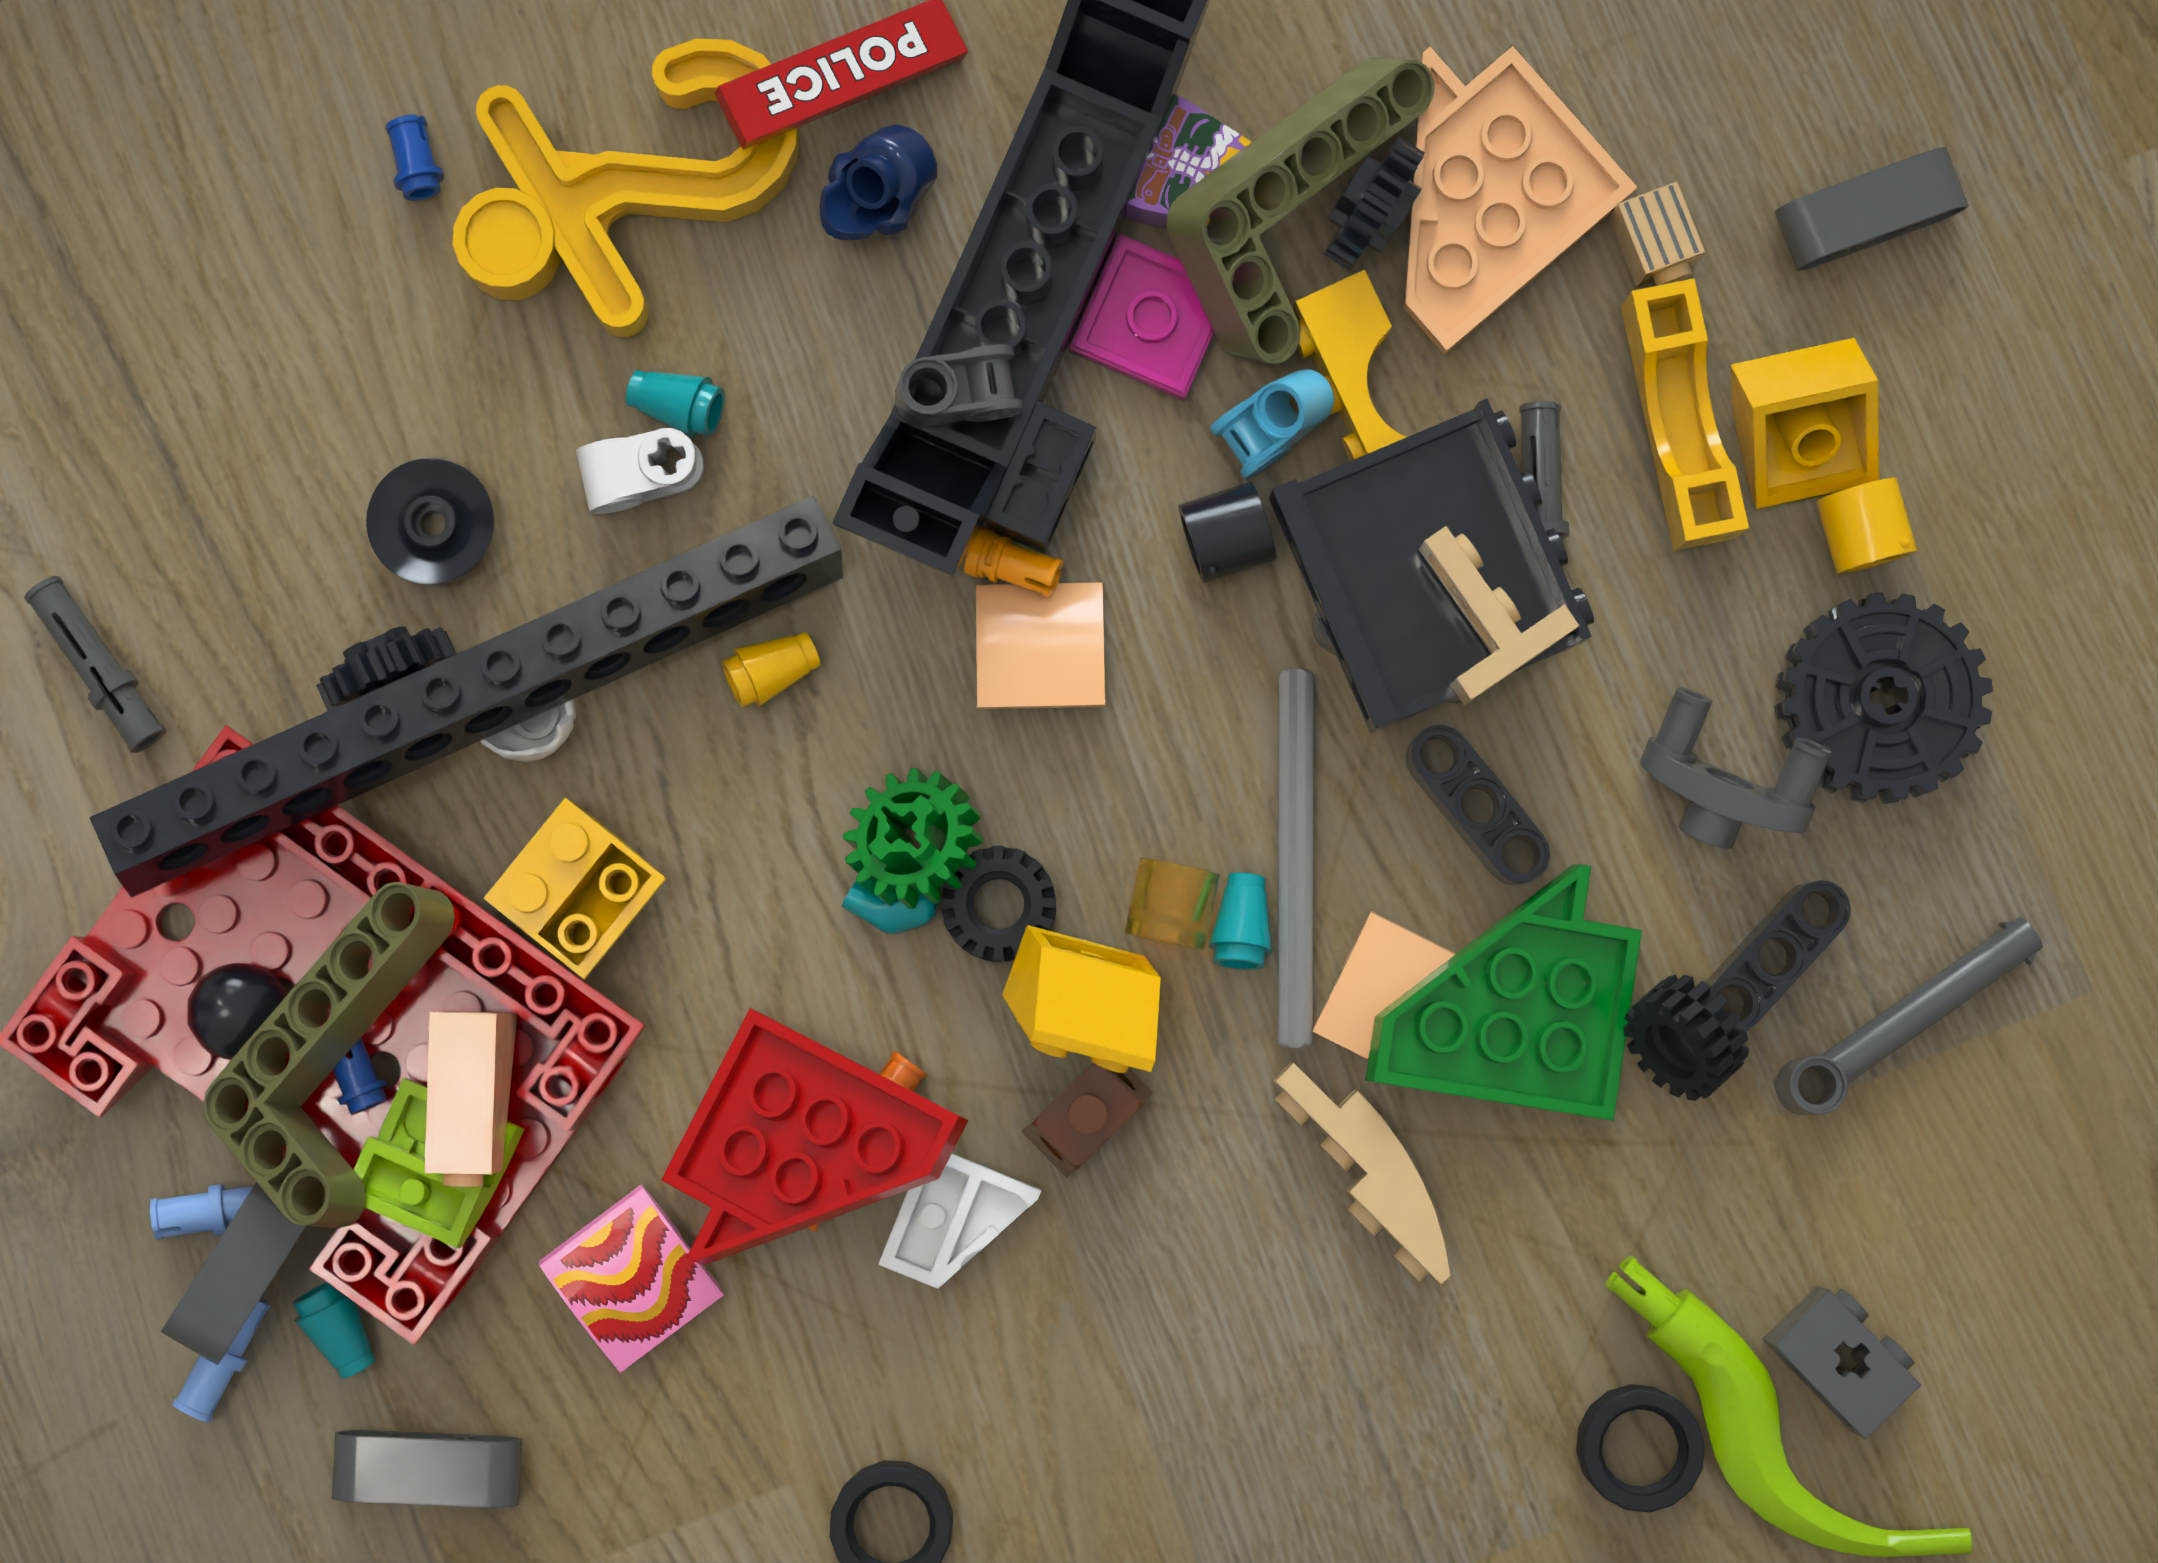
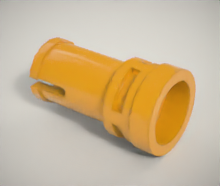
M982 526L967 553L964 573L975 578L988 577L989 581L997 582L1001 579L1051 598L1062 574L1060 570L1063 567L1064 560L1012 544L1011 538L1006 536L1000 537V534L995 533L994 530Z

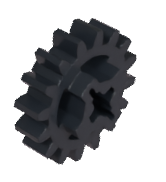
M1399 136L1381 162L1370 154L1366 156L1327 217V220L1338 226L1339 229L1325 250V256L1350 271L1367 246L1378 253L1383 251L1422 190L1421 187L1411 182L1410 179L1417 170L1425 152Z
M406 626L396 627L384 634L365 642L356 643L343 652L345 663L332 668L333 673L322 676L319 679L321 683L317 684L316 687L327 711H330L457 653L447 631H444L441 627L433 631L426 628L413 636L409 635Z

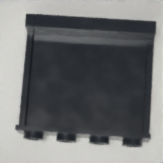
M1488 398L1479 401L1473 410L1298 483L1295 479L1272 489L1269 496L1271 506L1370 734L1458 697L1450 684L1457 677L1491 655L1486 645L1419 550L1426 539L1445 526L1448 527L1454 537L1462 533L1473 544L1484 564L1477 571L1491 591L1500 587L1512 600L1521 616V619L1514 623L1521 634L1564 604L1580 625L1569 635L1515 672L1578 646L1592 637L1587 627L1594 623L1589 602L1579 587L1571 590L1562 570V566L1568 564L1564 545L1555 529L1552 528L1545 531L1536 507L1542 505L1538 486L1528 469L1519 471L1510 451V448L1516 446L1513 429L1502 410L1496 413L1493 412Z

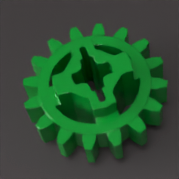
M911 768L905 783L901 782L893 773L886 775L887 790L880 794L875 789L868 787L865 790L867 799L871 802L866 810L852 808L849 813L859 822V827L843 834V839L854 849H857L845 857L846 864L859 873L855 880L870 893L874 892V895L885 904L891 906L898 899L907 908L915 909L919 900V894H923L933 904L940 902V886L947 883L950 887L958 890L962 885L955 873L960 867L974 869L977 864L967 854L968 847L983 844V837L970 827L981 819L980 813L967 803L970 796L956 783L952 784L938 771H934L927 778L918 768ZM906 828H909L916 834L914 838L921 845L919 849L910 842L911 838L905 832Z

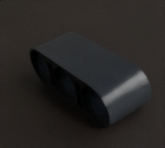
M1435 725L1421 731L1408 746L1406 753L1407 768L1415 781L1486 869L1498 881L1508 885H1522L1540 877L1547 869L1550 860L1548 842L1464 736L1456 729L1445 725ZM1438 739L1450 746L1453 752V763L1447 772H1432L1424 766L1420 752L1422 745L1426 741ZM1477 788L1483 790L1493 801V813L1486 823L1470 821L1464 815L1461 808V800L1463 794L1468 789ZM1510 838L1524 840L1533 851L1534 859L1532 866L1525 873L1511 871L1502 860L1503 846Z
M1823 880L1795 886L1787 892L1706 980L1705 983L1711 986L1709 995L1714 999L1725 986H1732L1741 994L1744 1006L1739 1017L1742 1021L1735 1026L1736 1029L1747 1031L1757 1024L1844 929L1850 918L1851 906L1849 898L1843 889L1833 882ZM1811 892L1819 894L1828 903L1829 917L1820 928H1814L1809 925L1802 915V903ZM1768 939L1780 943L1786 952V965L1777 975H1770L1763 970L1759 963V949Z

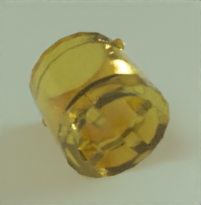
M1140 858L1124 934L1166 944L1204 950L1220 874L1186 865Z

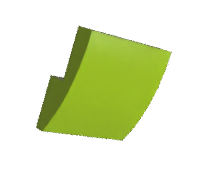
M403 1078L378 1137H367L354 1168V1171L365 1186V1208L455 1248H461L493 1196L515 1152L524 1128L507 1121L502 1171L492 1175L484 1174L483 1186H444L443 1173H425L427 1086L412 1079Z

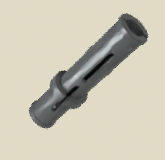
M1548 401L1524 403L1519 406L1522 430V471L1526 469L1530 471L1540 491L1542 505L1536 507L1545 531L1552 528L1555 529L1563 543V539L1569 536V523L1562 519V466L1559 417L1561 405Z
M52 576L39 582L26 593L24 599L32 606L57 642L61 651L66 655L91 691L88 695V700L96 710L103 709L127 743L131 753H138L156 743L164 736L167 730L159 723L136 690L139 681L130 670L123 671L98 635L96 629L88 621L65 588L64 582L59 576Z

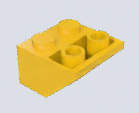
M565 797L483 899L582 979L586 980L667 878L580 805Z
M1027 925L1002 996L1016 1017V1021L1031 1041V1046L1042 1053L1054 1057L1065 1058L1068 1056L1069 1051L1090 1056L1091 1061L1096 1065L1113 1072L1126 1073L1129 1067L1148 1072L1152 1071L1156 1060L1161 978L1146 957Z

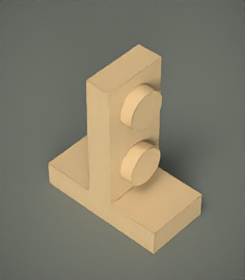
M1445 526L1426 539L1419 548L1426 561L1491 653V655L1457 677L1450 684L1464 705L1477 698L1580 626L1564 604L1521 634L1514 624L1521 619L1516 606L1502 588L1498 587L1491 591L1477 571L1484 566L1483 561L1473 544L1464 534L1461 533L1454 537L1448 527Z

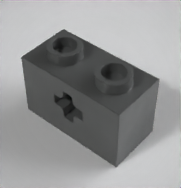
M1816 1286L1762 1340L1852 1433L1867 1439L1921 1386L1908 1371L1915 1362L1892 1338L1886 1335L1879 1341L1862 1324L1869 1315L1845 1290L1841 1288L1834 1295L1830 1290ZM1840 1344L1853 1349L1851 1357L1857 1365L1851 1371L1838 1366L1841 1359L1834 1350Z

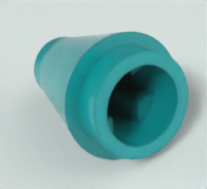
M638 369L629 380L626 391V404L637 408L639 411L673 429L683 432L691 438H695L698 434L711 436L717 429L723 414L725 391L722 387L713 385L710 377L646 372Z
M1251 873L1228 874L1227 886L1224 889L1208 947L1214 950V964L1241 970L1264 968L1265 955L1272 953L1265 877Z
M324 1282L304 1293L292 1303L299 1314L294 1321L332 1367L338 1371L341 1379L357 1374L376 1361L371 1351V1345L358 1305L332 1285Z

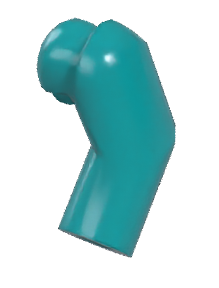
M855 881L841 907L884 933L897 934L926 925L935 916V908L939 902L933 904L923 894H919V900L915 909L907 908L898 899L890 906L874 895V892L870 893Z

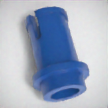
M405 115L392 119L385 127L390 137L398 175L393 179L395 188L401 190L404 199L410 201L424 200L436 196L441 192L440 182L444 179V173L442 168L435 166L425 117Z
M362 1037L348 1051L351 1059H348L345 1055L333 1069L343 1095L337 1100L341 1106L347 1104L351 1115L363 1112L387 1101L383 1089L389 1085L386 1079L379 1080Z

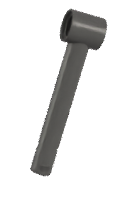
M2021 917L2014 921L1999 923L2002 929L1988 938L1981 946L1968 952L1822 1055L1797 1058L1786 1063L1779 1071L1775 1083L1776 1094L1780 1103L1788 1111L1797 1115L1826 1114L1835 1110L1844 1101L1848 1084L1991 985L2001 975L2011 971L2022 962L2031 965L2036 953L2043 948L2040 937L2034 928ZM1807 1068L1817 1071L1824 1082L1823 1095L1814 1104L1807 1102L1801 1096L1798 1089L1799 1077Z

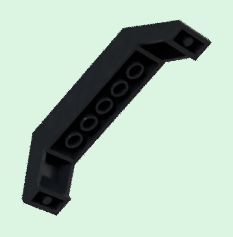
M1210 0L1067 1L1043 73L915 358L959 353L987 345H1011L1015 358L1009 361L1015 398L1022 401L1023 412L1012 417L993 421H962L922 427L905 421L898 413L896 405H894L889 418L863 461L858 463L834 517L833 525L954 577L986 520V515L1037 401L1043 403L1126 216L1128 199L1173 97L1178 90ZM920 378L909 384L908 390L911 397L923 406H932L943 400L941 388L930 379Z

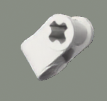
M660 428L626 438L601 440L584 445L576 450L590 514L619 512L634 508L647 501L685 493L692 490L701 481L705 471L704 457L700 449L683 432L673 428ZM675 448L686 458L676 462L677 472L670 475L658 464L666 462L668 460L667 450Z

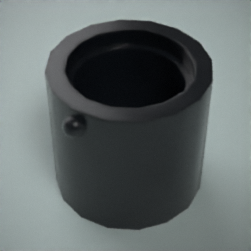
M1252 482L1178 505L1185 537L1203 584L1277 559L1270 527L1259 495Z

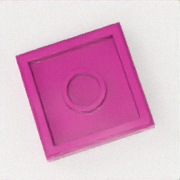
M1119 234L1069 347V352L1185 402L1215 332L1181 260Z

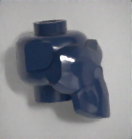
M896 124L879 129L860 141L852 151L835 156L828 174L830 184L823 187L819 204L820 220L826 233L840 240H859L869 238L874 231L883 235H892L906 229L908 221L915 215L917 203L924 198L937 179V161L933 149L925 138L911 127Z

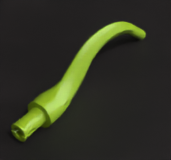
M1633 1255L1626 1257L1618 1266L1641 1286L1639 1290L1632 1287L1615 1271L1612 1272L1605 1283V1287L1609 1291H1613L1651 1324L1646 1333L1647 1338L1672 1358L1691 1377L1699 1393L1713 1453L1725 1479L1737 1496L1764 1520L1786 1533L1816 1546L1848 1554L1875 1557L1971 1554L1972 1537L1969 1528L1886 1530L1854 1520L1814 1497L1798 1482L1787 1464L1781 1442L1780 1417L1775 1387L1767 1369L1744 1339L1689 1289H1684L1674 1294L1639 1264Z

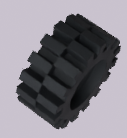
M1004 846L980 848L969 855L977 863L975 868L966 869L960 867L955 873L962 886L956 890L947 883L943 885L944 889L941 898L943 922L954 941L969 954L992 962L1015 960L1027 925L1050 931L1056 914L1054 886L1043 866L1036 859L1026 854V852ZM994 879H1004L1014 883L1024 897V910L1020 919L1014 925L1005 929H992L985 926L978 920L974 911V898L977 891L983 884Z
M1672 975L1659 982L1626 1013L1624 1019L1628 1023L1623 1027L1624 1036L1633 1039L1627 1044L1630 1053L1640 1054L1642 1060L1637 1065L1643 1073L1650 1068L1656 1074L1652 1082L1660 1088L1668 1083L1670 1084L1671 1095L1679 1098L1685 1093L1687 1100L1696 1101L1699 1097L1703 1099L1709 1097L1745 1063L1743 1060L1748 1057L1749 1048L1743 1045L1748 1041L1746 1030L1735 1028L1742 1021L1738 1013L1734 1011L1728 1014L1723 1008L1729 1001L1721 993L1714 999L1709 995L1711 990L1709 984L1701 981L1695 987L1693 977L1683 975L1680 979L1676 975Z

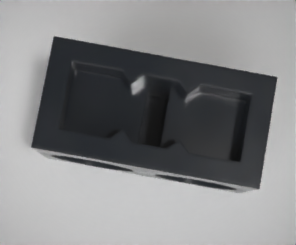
M1037 401L986 515L987 528L1045 554L1095 443L1096 426Z

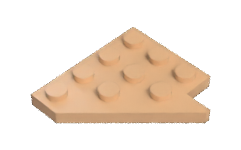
M1513 46L1466 86L1431 47L1423 52L1420 61L1432 73L1434 95L1429 107L1416 118L1415 147L1425 152L1412 176V182L1421 187L1422 190L1410 208L1403 308L1444 355L1613 212L1618 203L1627 200L1634 194L1638 188Z

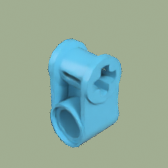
M1301 369L1263 386L1250 398L1221 416L1209 428L1215 437L1222 436L1242 464L1243 467L1240 470V474L1246 481L1280 460L1291 450L1292 445L1326 420L1331 414L1334 404L1333 391L1329 382L1320 373L1311 369ZM1289 393L1298 404L1299 414L1291 407Z

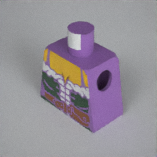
M1175 94L1128 199L1126 218L1167 229V213L1176 198L1252 142L1190 101ZM1209 217V219H1208V221H1207V230H1208V227H1209L1210 217Z

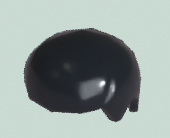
M246 963L222 965L199 978L187 999V1025L204 1050L220 1058L232 1060L283 1001L287 993L283 985L279 983L278 978L265 969Z

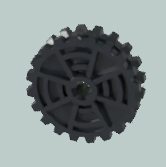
M1883 592L1871 593L1867 595L1866 599H1861L1858 602V606L1851 599L1838 604L1835 608L1828 611L1829 618L1821 615L1803 629L1807 640L1799 639L1796 644L1790 645L1785 657L1793 665L1791 668L1785 669L1784 672L1777 674L1775 687L1785 692V700L1774 706L1775 718L1788 721L1790 730L1781 737L1786 749L1792 748L1795 739L1801 737L1819 743L1832 751L1823 772L1822 788L1834 793L1838 789L1841 790L1847 787L1850 789L1851 801L1865 803L1868 799H1875L1877 793L1883 804L1896 803L1899 800L1907 799L1908 792L1915 798L1938 789L1937 779L1944 782L1948 778H1955L1964 770L1959 758H1966L1969 754H1977L1983 742L1975 735L1976 729L1991 722L1993 711L1982 706V696L1993 692L1992 679L1979 676L1977 667L1986 660L1981 648L1971 650L1967 648L1963 641L1970 631L1961 622L1952 627L1943 622L1945 609L1934 603L1927 609L1920 610L1916 608V599L1913 595L1901 594L1898 599H1893L1890 603H1887ZM1879 684H1881L1884 694H1894L1895 704L1885 710L1882 704H1872L1870 694L1880 689Z

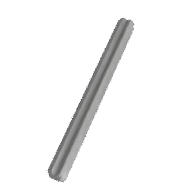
M1307 669L1282 670L1279 675L1277 1042L1283 1048H1308L1313 1042L1314 675L1312 671Z

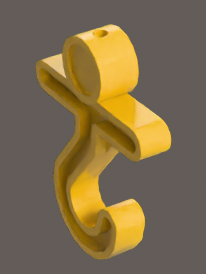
M696 38L665 49L656 56L652 65V77L658 94L666 105L675 109H687L707 101H718L714 93L719 85L771 65V63L763 54L733 40ZM507 85L493 86L480 95L476 103V115L483 131L518 189L493 188L473 197L462 207L454 223L452 245L459 264L465 270L470 280L481 292L499 300L519 301L538 294L553 280L562 259L607 332L616 337L636 335L645 327L648 321L649 308L641 289L609 238L611 224L619 218L630 214L727 223L760 211L785 188L799 159L800 127L745 150L740 146L729 157L717 161L605 151L599 154L556 151L523 96L516 89Z

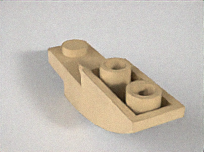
M1290 1062L1272 1080L1282 1090L1274 1100L1300 1126L1310 1118L1328 1136L1320 1146L1346 1172L1355 1164L1362 1170L1345 1188L1355 1199L1347 1210L1373 1236L1383 1228L1401 1246L1393 1256L1419 1282L1429 1274L1442 1285L1451 1276L1444 1238L1424 1183L1403 1145L1381 1115L1358 1090H1353L1337 1106L1295 1063Z

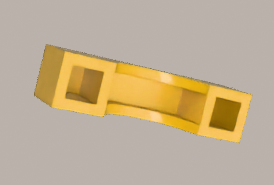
M1365 269L1295 301L1293 311L1300 327V340L1296 349L1303 359L1312 355L1320 374L1329 382L1332 388L1334 404L1330 415L1339 412L1349 435L1341 438L1349 461L1406 438V436L1398 433L1383 421L1374 408L1368 391L1367 371L1370 358L1387 339L1392 325Z
M1695 278L1631 291L1620 307L1673 551L1736 539L1749 529L1736 466L1730 461L1723 448L1713 415L1706 364L1708 338Z

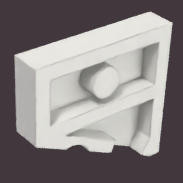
M951 1154L938 1180L908 1190L878 1265L938 1289L1027 1208L1033 1205L1038 1200L1042 1189Z

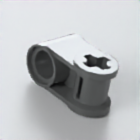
M1002 344L987 345L959 353L921 357L913 360L904 368L895 390V405L898 413L905 421L922 427L962 421H993L1022 413L1023 404L1020 399L1015 398L1009 361L1015 358L1013 346ZM920 378L930 379L941 388L943 400L932 406H923L911 397L908 390L909 384Z

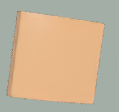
M1103 582L1058 583L1051 598L1015 584L976 585L978 710L1105 707Z
M1371 911L1342 966V971L1313 1026L1312 1032L1368 1059L1375 1016L1456 953Z

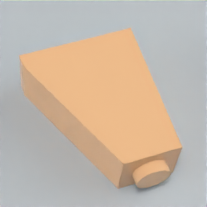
M430 1012L425 1173H443L444 1186H483L484 1174L492 1175L502 1171L517 1024L516 1013Z

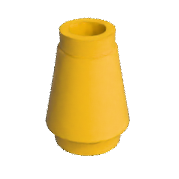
M806 631L795 636L790 635L734 648V656L721 661L728 685L740 707H745L754 702L760 707L810 673V670L821 666L817 650Z

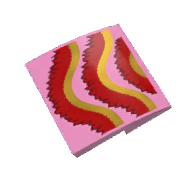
M642 1184L538 1261L540 1268L564 1302L620 1373L724 1296L721 1286L706 1267L686 1258L690 1248L683 1240L680 1230Z

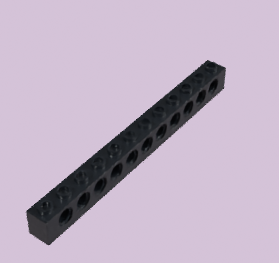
M813 495L89 818L114 875L132 898L842 579L841 547Z

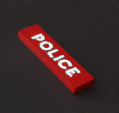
M928 0L719 85L714 94L742 149L745 150L964 59L968 50L942 0Z

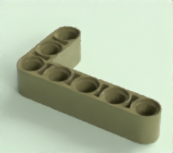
M1370 57L1363 60L1179 195L1171 204L1167 213L1166 223L1169 237L1217 339L1227 353L1269 364H1280L1288 360L1296 351L1300 340L1298 319L1259 235L1419 117L1429 107L1434 95V81L1432 73L1425 64L1416 60ZM1209 217H1210L1209 227H1208V230H1207V221H1208V219H1209Z
M399 882L385 884L380 888L213 1080L205 1093L203 1108L204 1116L209 1125L282 1214L293 1224L342 1228L350 1226L358 1220L364 1210L366 1192L360 1177L304 1112L301 1106L447 939L453 929L455 915L449 898L440 891ZM414 906V919L411 922V924H409L410 911ZM373 955L372 968L368 973V961L370 956ZM331 1002V1012L327 1020V1009ZM288 1051H289V1053H290V1058H289V1063H288V1065H287V1067H286V1057H287V1053H288ZM247 1099H248V1103H249V1104H248V1109H247V1112H246V1111H245V1106H246V1101H247ZM286 1143L287 1150L285 1158L283 1160V1148L284 1144ZM324 1188L325 1200L323 1206H321L320 1198L322 1190Z

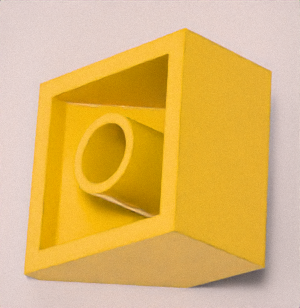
M1855 338L1730 364L1733 420L1752 501L1756 509L1838 492L1879 480L1878 379Z

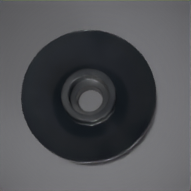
M422 458L409 461L388 473L373 492L366 516L369 542L381 563L402 579L423 585H438L452 582L474 569L489 549L495 526L494 509L491 499L479 479L463 466L440 458ZM432 514H441L445 518L444 530L435 536L427 535L424 530L425 520Z

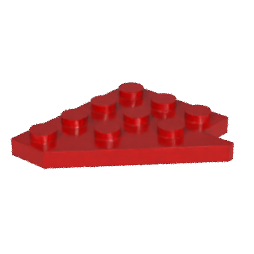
M750 1008L661 1181L711 1207L686 1258L693 1262L707 1265L938 1180L969 1120Z

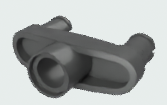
M1678 687L1657 737H1649L1640 759V764L1655 779L1689 800L1679 828L1702 842L1726 849L1733 847L1742 823L1782 832H1806L1815 811V806L1811 801L1832 751L1819 743L1797 737L1775 788L1766 789L1696 759L1697 755L1692 750L1712 704V699L1691 689Z

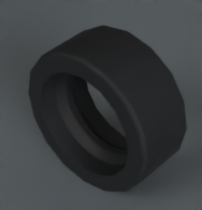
M1629 1384L1607 1391L1589 1406L1578 1427L1576 1453L1583 1475L1603 1498L1625 1510L1650 1513L1673 1506L1692 1490L1703 1469L1705 1443L1698 1421L1681 1401L1656 1387ZM1636 1409L1653 1411L1664 1417L1674 1429L1678 1442L1677 1460L1670 1473L1659 1482L1644 1487L1628 1485L1615 1478L1606 1467L1602 1454L1603 1437L1610 1423L1621 1414Z
M884 1460L862 1468L844 1484L831 1510L829 1534L837 1560L840 1563H892L881 1562L869 1556L858 1544L853 1530L854 1514L860 1501L871 1491L885 1486L903 1487L915 1493L925 1504L930 1518L929 1536L923 1548L912 1558L898 1563L942 1562L952 1539L953 1510L946 1490L930 1472L910 1462Z

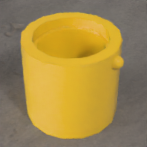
M1892 477L1865 483L1830 494L1816 501L1837 575L1875 567L1918 552L1897 478Z

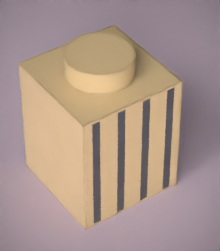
M1677 181L1618 203L1609 216L1610 223L1636 287L1654 281L1656 286L1683 281L1693 275L1690 267L1694 266L1705 253Z

